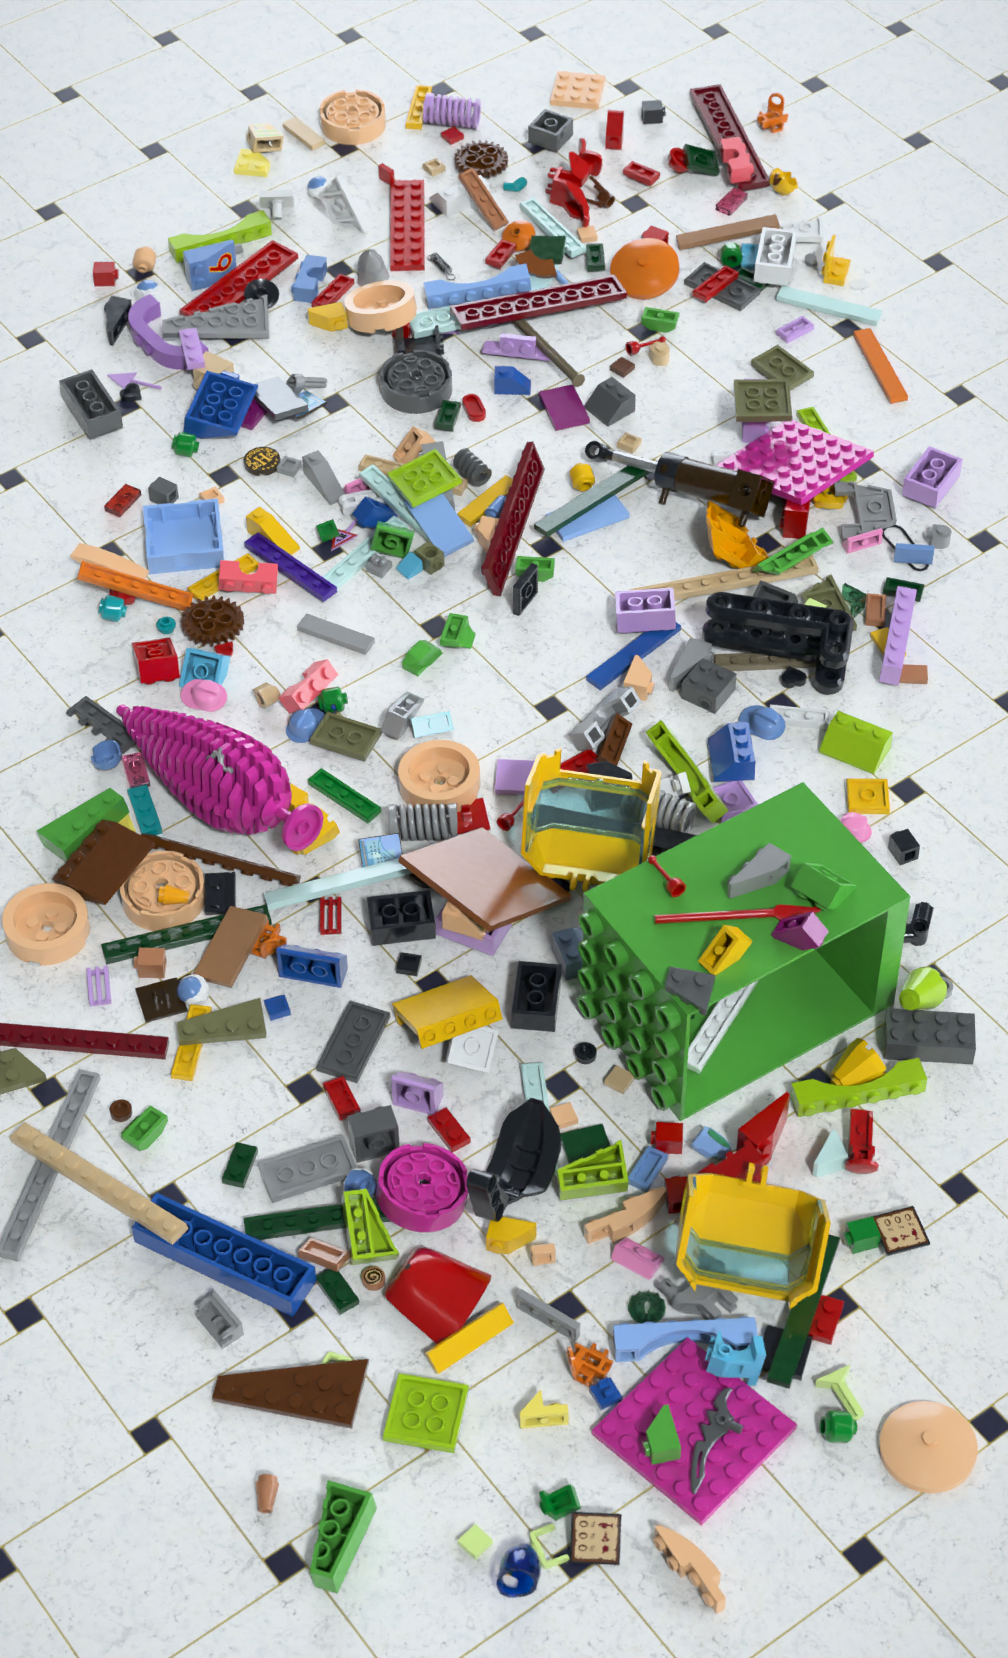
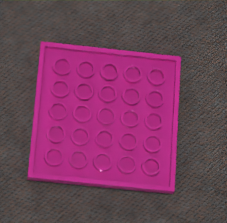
M792 420V422H783L774 427L769 433L760 436L730 457L724 459L717 466L735 471L740 469L775 481L772 494L803 505L874 457V450Z
M687 1337L592 1429V1435L702 1526L797 1429V1424L740 1378L718 1377L706 1372L709 1364L708 1361H705L707 1352ZM730 1387L732 1391L727 1398V1408L734 1417V1421L744 1425L741 1434L729 1430L728 1433L721 1436L713 1444L705 1462V1477L696 1494H692L691 1468L694 1449L698 1440L705 1441L701 1425H710L707 1411H718L713 1402L722 1390ZM668 1404L681 1445L680 1459L652 1465L650 1457L644 1454L642 1442L646 1441V1431L663 1405ZM700 1452L698 1458L696 1474L697 1478L700 1477V1464L703 1454L702 1452Z

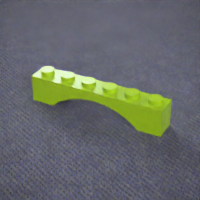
M264 210L248 214L237 225L221 232L203 235L183 233L169 237V252L176 263L184 261L183 251L233 240L234 244H244L272 235L271 221Z
M662 720L646 731L650 740L676 774L686 772L691 789L689 793L692 799L712 823L729 811L672 730Z
M914 1058L897 1062L882 1077L861 1085H832L815 1079L791 1083L790 1097L797 1117L812 1116L822 1112H833L841 1108H853L861 1104L877 1103L881 1100L920 1094L926 1090L927 1076L920 1059Z

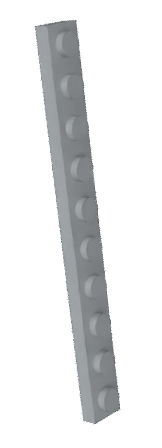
M81 1069L78 1070L48 1137L67 1149L70 1148L100 1082V1074ZM37 1160L0 1241L1 1258L19 1262L58 1175L57 1171L40 1160Z

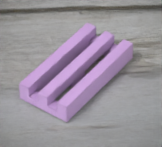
M801 316L777 329L776 335L780 336L782 340L785 339V342L788 344L814 330V324L804 316Z
M108 965L103 966L104 969L95 967V970L86 968L90 1007L112 1004ZM100 975H104L106 999L103 1000ZM92 976H96L98 1000L95 1001L93 995Z

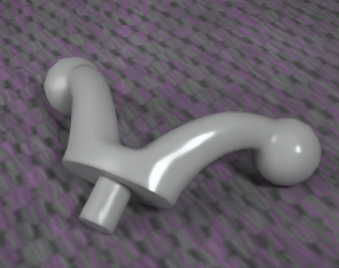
M219 747L218 751L213 750L212 754L206 757V761L209 757L214 759L217 757L218 763L220 762L223 765V771L233 774V768L225 767L224 765L225 755L221 753L223 748Z

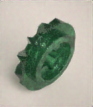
M650 1290L647 1292L639 1291L635 1296L631 1297L628 1303V1311L632 1319L640 1324L644 1322L657 1323L664 1317L666 1306L664 1299L658 1293H652ZM649 1301L651 1307L645 1313L644 1305L645 1302Z

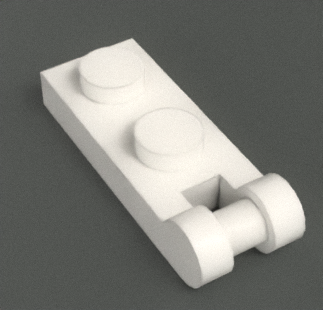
M372 489L344 494L338 499L344 515H351L365 496L384 504L387 503Z

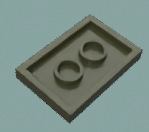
M779 345L751 359V365L769 379H789L790 391L814 377L813 370Z
M327 712L311 736L310 744L365 762L382 732L381 728Z

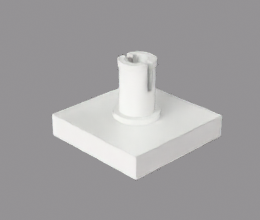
M293 190L259 191L261 208H272L273 220H282V208L295 207Z
M484 1026L451 1038L445 1063L489 1073L499 1030Z

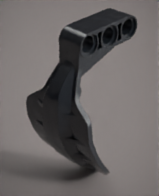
M530 1098L510 1112L502 1124L498 1141L486 1172L477 1169H471L469 1172L466 1186L475 1216L499 1222L507 1205L524 1197L540 1195L548 1189L557 1166L562 1140L559 1126L542 1100Z

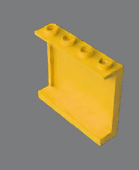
M472 975L392 1003L397 1024L399 1026L407 1024L418 1036L421 1049L503 1020L498 999Z

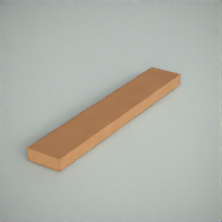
M776 214L678 234L676 235L679 249L684 250L760 234L763 227L780 229V224Z

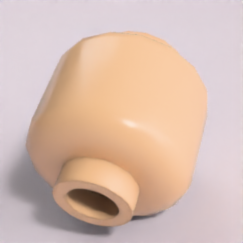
M143 246L138 248L133 257L132 264L134 268L141 273L152 271L156 262V254L150 247Z

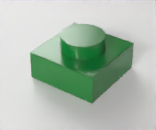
M333 519L316 525L322 542L340 536Z

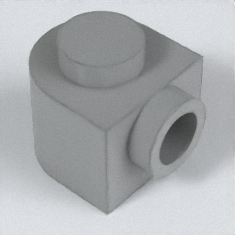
M933 524L932 529H928V540H931V545H934L935 549H945L950 545L952 531L948 526Z

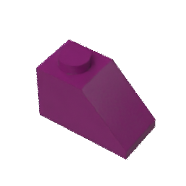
M812 911L781 919L771 936L803 951L820 947L828 930Z

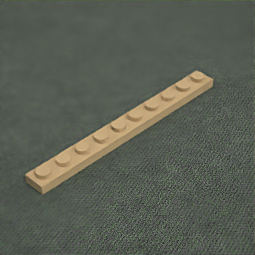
M812 555L779 576L764 571L754 572L753 570L756 566L633 588L629 589V591L673 588L674 600L754 586L758 585L760 580L770 583L817 574L819 567Z
M26 1122L9 1136L11 1143L173 1245L188 1230L185 1222Z

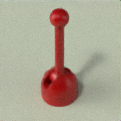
M661 336L659 339L639 344L637 341H629L625 345L626 352L629 356L636 355L641 347L652 345L657 341L661 343L666 342V338Z
M524 797L523 801L511 814L504 813L497 819L499 828L509 831L514 826V816L524 806Z
M650 856L648 862L653 864L667 880L666 889L672 897L682 895L686 890V884L678 877L670 878L657 863V858Z

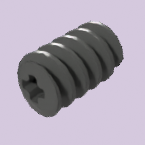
M468 448L459 450L453 459L454 467L475 486H482L489 481L492 474L491 469L482 460H479L473 452H470Z

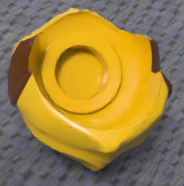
M775 168L771 171L770 184L779 194L783 196L789 195L798 187L796 177L791 178V172H784L780 168Z

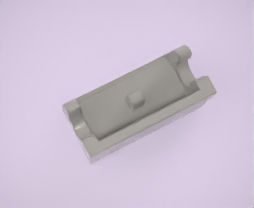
M216 1291L196 1306L199 1309L195 1314L196 1318L222 1349L244 1335L242 1322Z

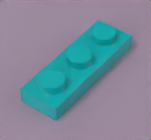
M147 784L127 789L140 832L153 835L163 834Z

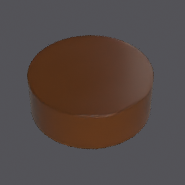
M124 1099L114 1101L109 1109L111 1118L116 1122L129 1120L133 1113L130 1102Z

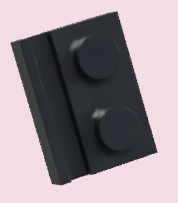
M205 873V915L226 914L230 906L236 907V873Z

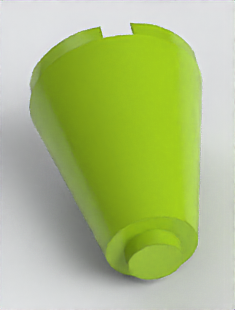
M917 968L911 971L905 979L899 995L900 1005L906 1010L934 1009L946 997L945 980L943 981L940 973L933 968Z

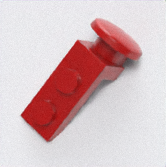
M850 1109L848 1161L845 1162V1168L849 1172L871 1174L875 1173L879 1168V1164L872 1160L875 1155V1146H872L873 1111Z

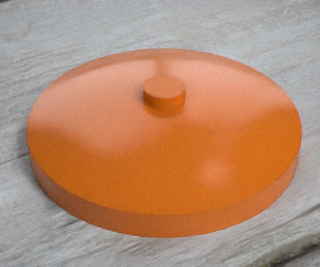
M653 238L637 239L627 243L614 255L610 266L611 275L616 276L626 290L627 297L634 299H651L666 293L675 284L680 272L679 259L675 250L666 242Z

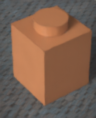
M139 948L138 956L134 957V969H138L139 978H165L167 964L165 948Z

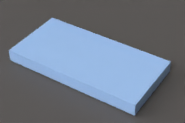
M443 493L412 508L407 500L404 501L405 506L427 539L444 552V557L474 542L473 536Z
M614 495L559 529L556 533L564 542L630 518V513L618 497Z

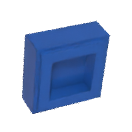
M285 994L264 1000L270 1021L291 1015Z

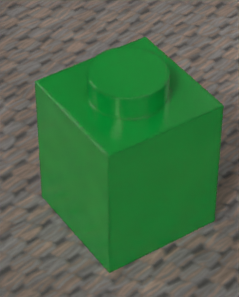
M873 1216L846 1223L843 1240L845 1245L850 1247L852 1254L879 1247L881 1234Z

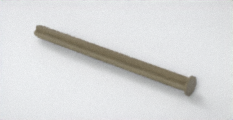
M525 319L512 321L526 336L536 337V346L572 381L574 387H579L584 383L585 376L579 374Z

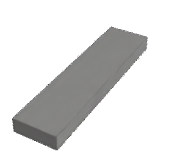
M307 613L297 625V630L364 655L367 654L375 643L374 637Z

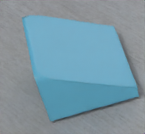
M409 552L396 567V570L409 580L423 571V562L414 553Z

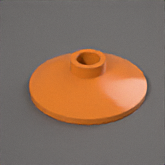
M518 220L510 223L505 228L502 239L517 244L516 251H522L530 246L531 237L535 236L536 233L531 223Z

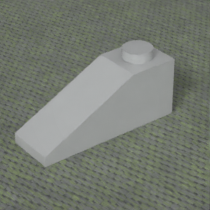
M319 450L302 456L303 473L330 505L339 502V497L345 493L325 457Z
M689 638L670 676L669 691L674 692L680 688L683 680L702 658L710 662L713 661L712 643Z
M407 691L387 711L381 732L390 738L399 739L409 727L410 719L415 717L425 699Z

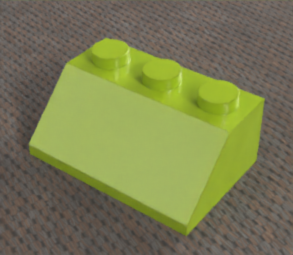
M837 711L829 723L819 753L874 775L891 749L893 732Z

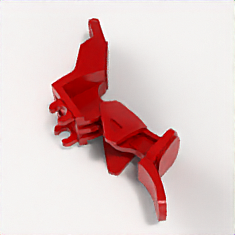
M580 138L578 144L579 155L573 151L568 154L571 170H562L563 167H558V169L550 168V172L555 174L548 173V178L553 179V181L548 183L547 186L551 190L545 189V193L550 194V203L563 207L571 218L580 220L581 226L586 228L589 226L590 208L581 188L586 183L590 174L594 177L600 174L602 170V156L594 151H586L585 138Z

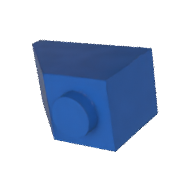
M495 366L494 394L530 395L531 380L513 366Z
M366 496L353 512L357 519L356 522L363 528L376 529L378 521L387 522L392 516L398 518V515L389 505Z

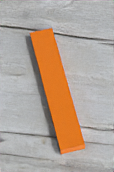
M871 328L854 331L853 336L889 402L892 404L907 401L908 394Z
M85 561L81 562L77 576L78 580L183 611H186V607H191L194 595L190 592Z

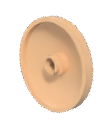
M918 1401L898 1408L887 1418L880 1434L879 1452L886 1470L900 1484L922 1493H942L956 1488L969 1477L976 1463L978 1445L972 1427L960 1413L940 1403Z

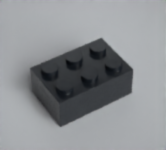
M430 890L367 897L372 946L436 938Z
M518 962L512 1006L513 1029L555 1032L562 964Z

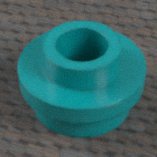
M162 617L157 621L156 626L160 633L171 634L176 627V622L171 617Z

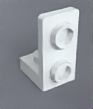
M686 772L662 779L660 790L665 791L666 794H672L673 797L691 792Z

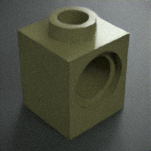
M430 541L415 549V555L422 560L423 570L428 574L432 575L444 567V552Z

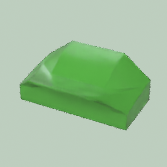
M645 307L641 323L649 330L668 333L676 329L680 312Z
M517 556L515 575L518 577L522 576L531 563L538 565V582H545L554 577L555 558Z
M449 613L440 638L441 646L471 649L476 633L469 625L468 616Z
M419 640L407 652L402 662V669L418 677L443 652L426 640Z
M150 1105L121 1132L122 1140L138 1151L148 1149L162 1134L168 1122V1116Z

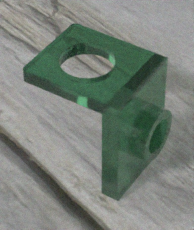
M844 583L842 586V596L845 601L852 604L850 612L853 618H855L865 608L866 593Z

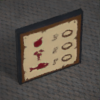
M914 1206L873 1216L881 1234L880 1242L886 1256L930 1245V1241Z
M572 1511L570 1563L620 1565L622 1514Z

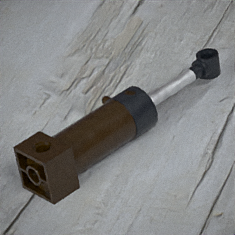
M591 441L585 447L586 456L597 462L609 460L655 473V485L662 489L659 504H666L669 491L710 500L741 511L738 526L745 527L749 514L765 517L775 481L759 474L740 469L738 471L672 452L663 453L658 462L611 450L609 446L597 441ZM599 448L598 454L595 455L596 449Z

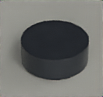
M582 1042L576 1046L575 1059L579 1063L591 1064L595 1061L597 1050L593 1044Z

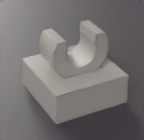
M375 553L371 557V561L366 565V572L383 578L392 568V561L388 560L385 556L380 557Z

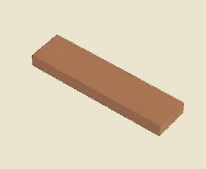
M471 168L458 175L459 180L493 231L507 226L509 221L475 170Z

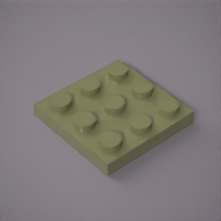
M734 379L736 422H792L789 379Z

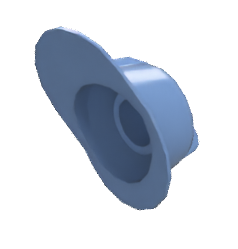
M749 706L744 709L739 718V722H749L751 734L765 740H775L785 730V720L783 717L769 707Z
M306 708L294 712L286 727V735L293 742L306 743L310 741L311 736L325 716L324 713L314 708Z

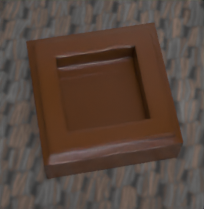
M620 357L610 365V371L623 378L635 369V364L623 357Z

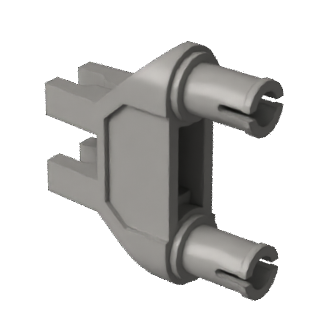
M702 1251L698 1252L700 1256L695 1254L692 1258V1263L704 1273L724 1277V1267L720 1263L712 1262ZM665 1278L658 1286V1290L671 1300L672 1307L676 1311L685 1314L701 1315L706 1320L720 1318L721 1311L714 1305L716 1302L729 1313L737 1308L735 1303L738 1301V1298L729 1290L697 1284L695 1291L691 1285L685 1290H680L669 1278Z

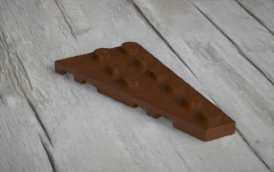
M369 1359L220 1375L217 1378L212 1400L213 1402L352 1429L369 1366Z

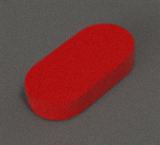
M467 394L462 398V406L469 420L481 422L486 418V409L478 395Z

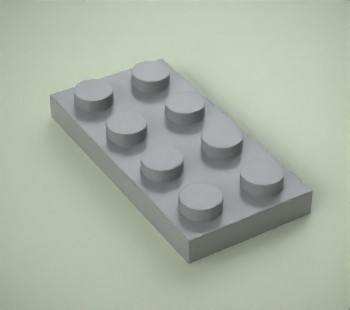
M343 1135L258 1162L259 1171L272 1203L345 1180L349 1171L357 1168Z

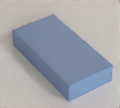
M896 543L894 562L932 564L934 545Z
M648 1145L628 1176L629 1185L647 1193L668 1161V1154Z

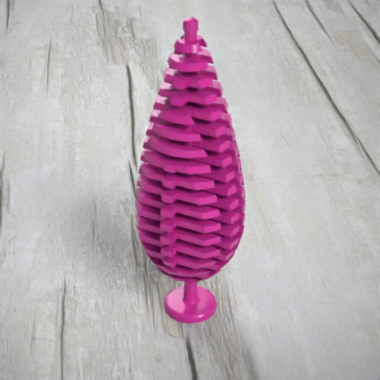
M124 704L117 707L116 712L122 717L127 733L133 741L135 740L138 748H141L143 757L150 767L191 812L195 813L198 818L213 828L232 834L235 832L238 835L246 833L247 836L268 831V827L272 829L282 821L284 822L282 828L283 843L293 851L306 849L318 837L323 825L322 811L316 805L308 803L298 806L292 812L288 811L291 805L292 790L287 771L281 765L277 756L272 753V750L260 741L218 722L215 724L212 720L207 719L205 721L203 718H195L192 715L186 716V713L153 709L146 706H133V709L130 710ZM219 747L223 748L221 753L225 755L224 765L225 767H232L234 770L233 774L223 771V765L220 762L218 763L217 757L215 759L209 757L207 761L206 757L211 755L213 750L218 751Z

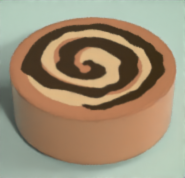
M369 1267L363 1272L362 1283L366 1289L377 1291L385 1285V1273L381 1268Z

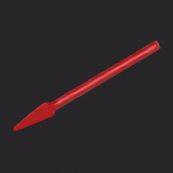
M779 904L775 908L665 914L655 915V924L775 917L781 920L812 911L813 913H819L821 909L818 907Z

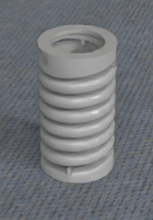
M660 790L656 827L688 833L696 815V803L689 802L686 799L680 800L678 796L673 797L672 794H666L665 791ZM624 794L620 807L621 814L643 821L647 810V802L639 796L632 795L630 800H628L629 795Z
M440 803L438 805V813L436 804L430 805V812L428 804H423L422 812L420 804L414 806V811L412 804L407 805L406 811L403 804L399 806L389 804V834L399 833L400 841L402 839L409 841L410 838L412 841H416L418 838L421 841H424L426 838L429 841H432L433 838L441 840L442 836L444 840L456 837L458 836L457 803H448L446 808L443 803Z

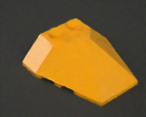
M709 500L706 513L709 545L713 551L712 554L717 559L726 560L733 568H746L756 566L769 558L765 549L756 545L758 542L756 538L753 537L751 539L749 537L747 527L738 526V516Z

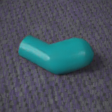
M520 177L513 183L504 182L503 190L519 192L526 187L527 179Z

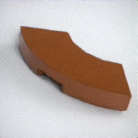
M532 250L515 255L518 264H526L530 274L538 278L558 277L552 259H540L533 254Z

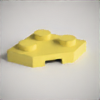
M241 149L234 167V174L267 177L270 170V161L260 152H252L251 149Z

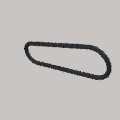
M891 526L900 529L907 537V539L910 541V543L915 544L909 537L907 532L901 526ZM884 528L882 536L895 550L894 544L885 536L884 531L887 528ZM908 563L916 571H925L929 567V564H926V567L920 569Z

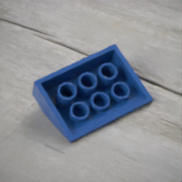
M206 371L185 416L184 432L194 434L198 438L238 435L259 385Z

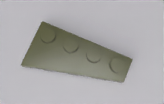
M260 998L177 1022L176 1025L179 1046L266 1038Z

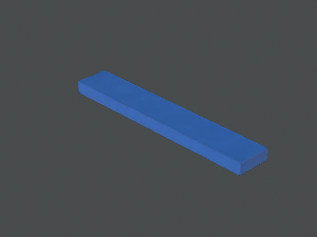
M676 622V629L643 633L586 676V681L601 691L629 670L635 655L640 656L641 659L645 658L681 631V625Z

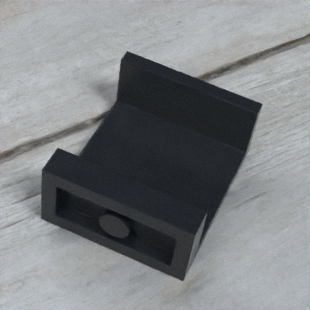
M435 325V336L416 339L404 338L403 327L396 329L398 353L403 352V354L413 353V350H426L440 356L444 355V344H440L443 343V333L439 332L438 325Z

